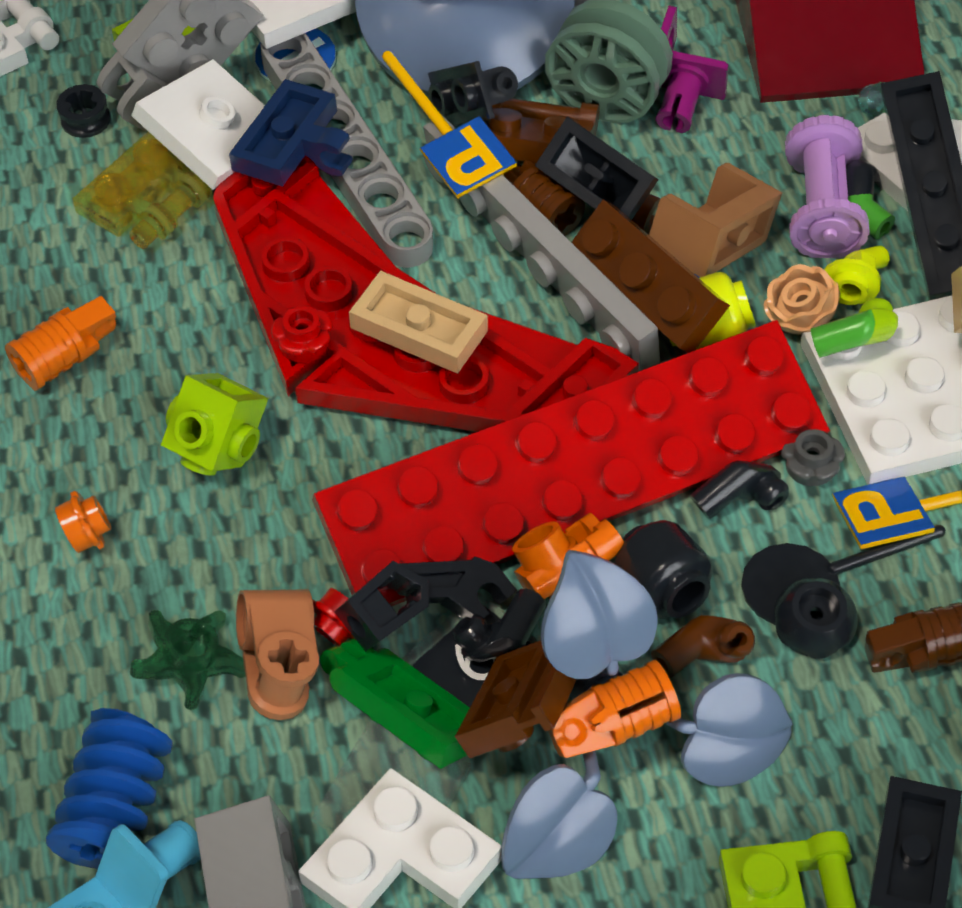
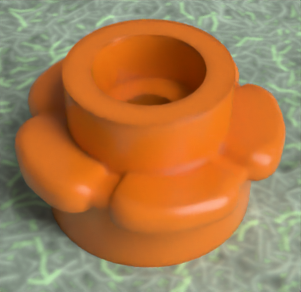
M70 492V500L55 507L57 518L67 539L78 553L92 546H97L99 550L105 546L102 534L111 530L110 522L103 507L94 495L84 500L79 492Z

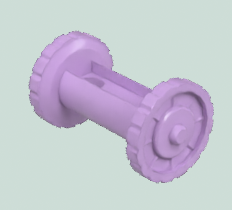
M829 115L810 117L796 124L786 136L785 155L787 156V161L790 166H793V169L805 174L806 205L799 208L798 212L794 213L789 225L790 239L792 245L800 253L811 258H843L851 252L859 250L868 240L870 233L867 213L861 209V206L848 200L846 165L860 159L863 150L862 137L858 127H855L854 123L843 119V117Z

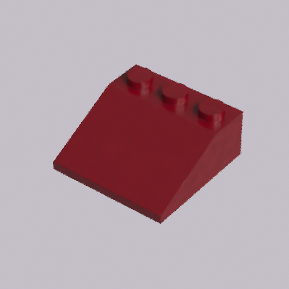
M735 0L760 103L881 93V83L924 74L915 0Z

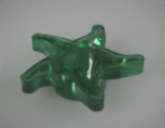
M220 610L201 619L185 618L173 624L165 620L160 611H151L149 613L148 626L158 649L146 659L133 660L130 667V675L136 679L163 680L173 678L186 695L184 706L188 710H194L198 707L208 677L221 674H231L238 678L246 676L243 658L228 648L218 645L217 632L224 626L226 614Z

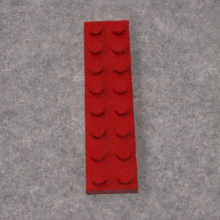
M778 320L318 491L313 494L312 501L349 590L353 595L392 561L398 564L470 560L476 556L497 565L517 558L512 551L515 542L525 533L547 522H557L565 534V529L588 513H592L600 522L604 519L612 521L699 487L733 461L760 463L781 455L784 445L795 443L798 435L806 430L816 429L825 431L828 434L830 429ZM387 586L379 590L391 607L406 601L405 596L398 595L396 591Z

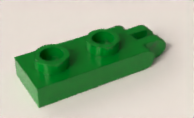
M351 639L342 643L340 647L334 646L321 653L320 663L325 673L329 675L332 688L367 714L371 720L386 728L417 751L421 757L442 769L467 756L455 735L470 707L387 648H380L376 651L370 648L365 652L356 639Z

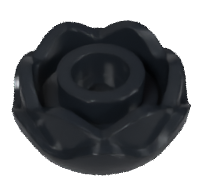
M817 577L796 580L780 593L774 604L777 635L783 644L799 654L814 659H823L829 657L843 646L849 645L855 636L857 629L856 606L849 594L834 581ZM818 611L821 613L822 618L814 619L810 613Z

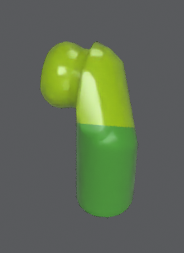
M872 298L861 306L859 313L811 328V335L818 356L822 358L855 347L887 341L894 335L899 320L898 315L893 312L892 304L888 300Z

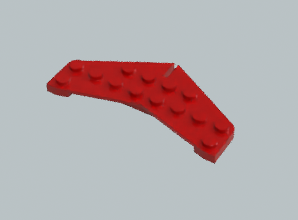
M305 156L283 187L234 172L221 182L214 192L213 199L217 219L287 396H290L295 391L296 400L299 404L478 432L639 371L638 362L614 347L588 338H584L577 345L482 312L488 315V332L457 374L350 328L349 311L380 271L428 291H433L398 269L319 176L318 167L309 157ZM309 306L316 311H324L330 317L333 325L332 330L329 331L331 340L326 352L320 358L311 362L299 363L289 360L282 354L279 348V341L273 339L271 329L274 321L279 317H283L289 308Z

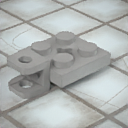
M149 0L112 43L117 52L101 70L96 84L102 93L119 101L117 112L123 120L146 131L131 116L137 101L212 59L221 66L264 15L250 0ZM187 26L195 28L190 34L183 36L182 32ZM128 73L131 79L123 85H117L119 78Z

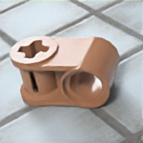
M309 589L240 590L236 606V632L238 645L243 654L248 690L247 696L250 704L259 714L269 719L281 721L292 719L300 714L306 706L309 698L308 682L312 680L319 666L311 593Z

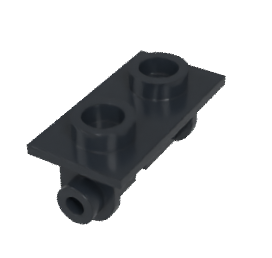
M479 61L428 73L431 83L428 92L429 100L453 126L465 124L478 116L482 120L495 118L492 105L510 100L518 89L517 77L512 70L501 66L482 71Z

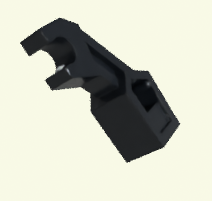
M476 556L470 560L402 564L392 561L334 612L366 652L429 607V604L441 603L442 606L462 619L466 616L471 618L473 614H478L485 618L490 613L478 599L479 589L488 591L498 605L513 595L517 589L497 564ZM385 586L396 591L398 595L406 597V605L399 609L397 613L379 592Z

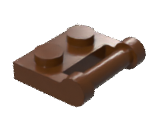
M511 98L508 101L492 105L495 118L483 121L514 160H531L537 163L566 117L571 118L596 136L600 105L582 102L581 107L578 108Z

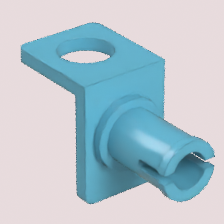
M178 820L168 826L169 828L143 844L126 825H118L110 833L96 876L48 908H156L166 881L189 865L200 861L197 832L188 823Z

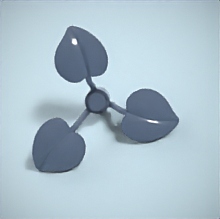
M569 550L566 552L559 581L544 613L541 625V643L545 657L551 665L566 676L577 679L569 696L571 700L596 684H603L612 677L624 675L619 670L618 661L633 660L648 651L654 641L657 630L658 616L654 601L643 585L616 564L580 551ZM742 673L724 675L706 686L695 701L693 708L694 721L680 718L671 723H665L681 733L690 734L681 753L683 768L698 781L718 787L733 786L746 782L773 764L788 743L791 736V726L793 725L777 692L758 677ZM596 751L583 754L586 769L584 778L568 765L555 764L539 772L522 789L510 812L502 840L501 861L506 875L515 879L563 877L590 867L604 855L616 832L617 809L608 795L594 790L601 778Z

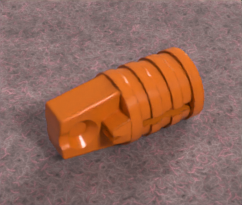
M102 296L73 311L66 307L50 316L46 322L43 321L36 325L32 331L29 330L22 334L19 339H13L5 345L6 354L17 374L34 391H37L45 386L47 381H52L61 372H66L75 363H81L100 349L98 341L116 329V313Z
M652 660L640 668L636 667L626 671L622 676L617 675L608 679L603 684H596L566 703L555 728L549 730L548 733L558 755L563 758H570L611 746H619L630 738L635 739L644 735V732L648 730L653 731L662 727L664 723L676 721L681 718V708L674 687L664 668L657 660Z

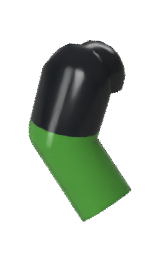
M855 160L846 165L848 200L858 204L862 210H865L869 219V235L878 240L892 229L895 223V216L873 200L874 181H880L878 170L870 163Z

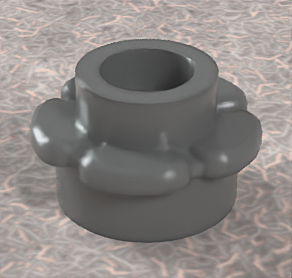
M816 429L800 433L795 443L785 444L781 450V456L786 459V470L790 477L806 486H819L829 482L838 474L840 470L839 463L843 462L845 457L844 448L838 439L831 438L825 431ZM815 451L819 455H811L808 452Z

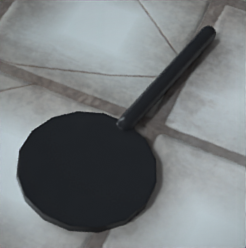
M935 525L934 533L879 545L832 563L822 554L807 546L790 543L768 546L754 554L744 567L741 588L745 601L757 616L775 625V601L780 593L792 582L802 578L817 577L834 581L840 585L837 574L940 538L946 533L945 527L943 525ZM818 611L810 613L814 619L822 618L821 613Z

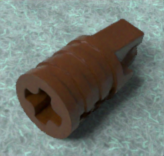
M525 160L523 165L517 162V167L502 174L564 236L571 233L579 225L584 215L585 202L538 169L531 160Z
M952 603L946 607H933L928 611L917 610L895 617L893 624L867 631L865 653L872 672L910 667L911 673L935 670L939 666H952L957 662L962 663V603Z

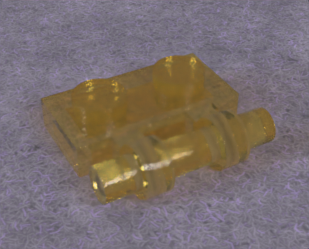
M147 132L72 199L76 213L117 237L123 234L131 225L136 224L130 230L129 236L135 245L146 249L156 238L165 239L178 227L177 219L191 206L199 208L212 196V190L150 132ZM168 192L170 193L164 201L158 202Z

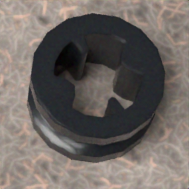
M82 84L70 87L60 94L56 102L57 111L61 118V126L66 133L73 137H93L103 132L111 121L106 95L94 85ZM86 108H90L92 110L87 112ZM80 110L82 114H76L75 112Z

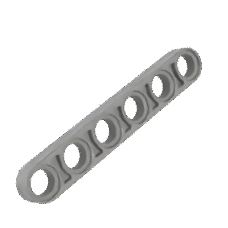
M304 33L268 49L261 43L263 68L276 90L287 79L303 85L309 83L317 84L323 88V91L335 94L337 112L332 119L341 120L347 124L341 130L348 133L350 138L341 153L349 154L352 157L363 156L368 158L371 163L361 169L347 168L342 176L331 175L367 233L395 266L410 268L426 262L433 252V227L430 219L309 37ZM282 49H293L300 53L297 57L288 60H280L272 56L275 52ZM380 193L389 194L396 199L394 204L383 208L374 207L366 201L371 196ZM411 232L419 235L422 241L415 246L401 247L396 245L392 239L400 233Z

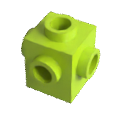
M219 373L185 375L179 394L168 407L166 413L167 428L161 446L182 456L180 463L184 467L203 475L213 476L216 475L217 471L240 468L251 458L260 440L258 426L269 398Z

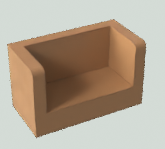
M724 163L717 168L707 202L701 207L696 208L673 194H667L659 201L649 236L692 273L703 277L721 270L767 240L782 192L734 165Z

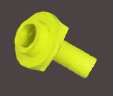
M874 246L856 250L846 255L844 259L835 260L825 267L824 270L838 283L840 291L839 303L845 305L864 304L867 300L877 296L881 286V277L877 270L887 267L890 260L889 253L885 247Z

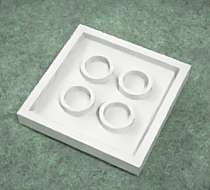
M952 295L893 309V312L898 315L899 321L894 335L889 340L855 347L822 358L818 356L811 331L802 333L800 345L867 485L962 463V333H954Z

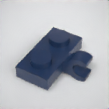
M285 79L229 153L232 171L283 187L302 159L307 156L318 168L327 174L342 176L353 159L351 155L341 153L350 139L349 134L338 128H326L337 112L335 94Z

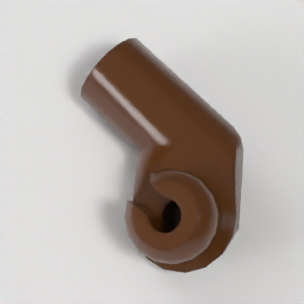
M701 615L692 619L652 650L651 658L652 660H657L664 668L668 677L672 678L695 659L721 663H736L743 660L754 648L755 635L749 625L742 621Z

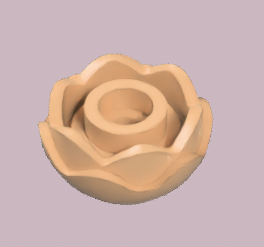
M802 264L791 266L784 274H781L769 283L767 299H765L763 304L765 313L771 322L778 320L781 329L785 332L801 335L803 332H810L811 328L829 323L835 315L840 300L839 286L821 267H809Z

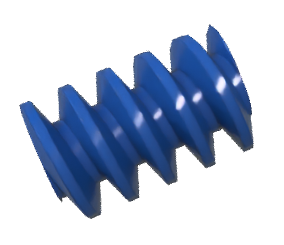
M100 708L91 711L90 720L92 723L84 729L82 735L83 748L76 753L73 760V770L75 773L66 780L64 785V795L66 798L57 805L55 811V821L57 824L48 831L46 836V844L53 853L75 865L94 869L99 867L112 829L120 824L126 825L130 831H141L147 827L148 816L135 806H149L155 802L156 790L145 781H157L163 778L165 766L155 757H164L170 754L173 747V741L168 735L156 729L148 721L129 712L111 708Z

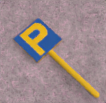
M391 51L383 53L382 58L443 135L420 147V151L457 199L517 167V162L480 116L453 130Z
M905 476L832 493L834 501L860 549L934 533L935 527L926 511L962 503V490L918 500Z

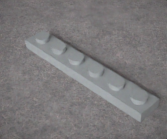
M443 117L453 130L456 129L445 117ZM432 121L423 126L426 144L443 136ZM424 157L431 174L437 181L443 183L442 178ZM503 175L460 197L463 206L472 216L476 217L481 214L491 224L493 233L503 248L509 252L516 249L526 259L531 274L541 286L548 287L551 285L562 296L566 309L578 323L584 324L588 322L599 333L603 344L618 349L638 362L639 371L660 364L658 327Z

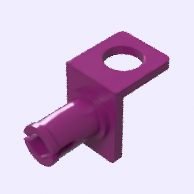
M669 5L661 29L666 34L673 52L672 68L661 86L667 89L661 108L656 115V122L661 128L670 131L676 115L679 118L676 132L686 133L692 125V117L699 95L725 100L728 82V63L673 51L677 38V7Z

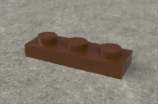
M604 199L571 241L665 336L680 349L688 353L695 351L730 307L723 298L616 206Z

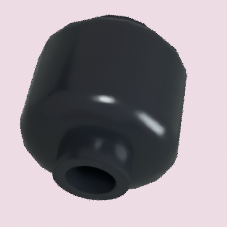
M667 520L650 522L633 528L624 536V545L617 553L614 564L624 569L645 587L654 601L658 619L685 617L696 611L703 604L711 588L712 561L679 524Z

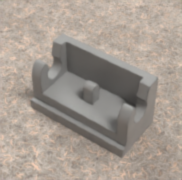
M270 795L194 818L209 908H306L291 825Z

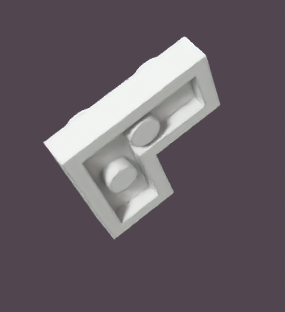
M390 768L298 872L301 884L333 908H371L402 871L451 907L462 908L501 862L502 845Z

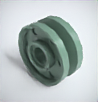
M587 0L574 7L561 26L559 33L545 54V72L553 90L568 106L580 108L582 102L599 104L600 120L611 123H629L643 117L659 94V88L671 71L673 52L663 30L650 16L639 9L616 0Z

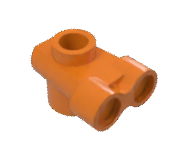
M588 513L565 529V534L557 522H547L525 533L513 545L512 551L521 564L514 573L523 589H531L539 593L543 599L547 597L551 599L559 581L567 551H580L609 561L617 555L624 545V541L608 520L604 519L600 522L592 513Z

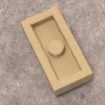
M383 271L378 273L349 311L350 328L457 374L488 332V315Z

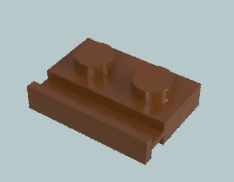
M541 640L500 655L495 659L455 738L469 758L496 749L500 752L514 750L531 737L534 732V725L540 724L545 732L555 728L577 679L566 676L551 665L545 657Z

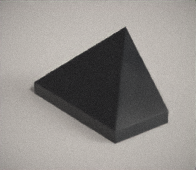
M566 117L535 165L594 209L604 199L616 206L631 220L659 180L569 117Z

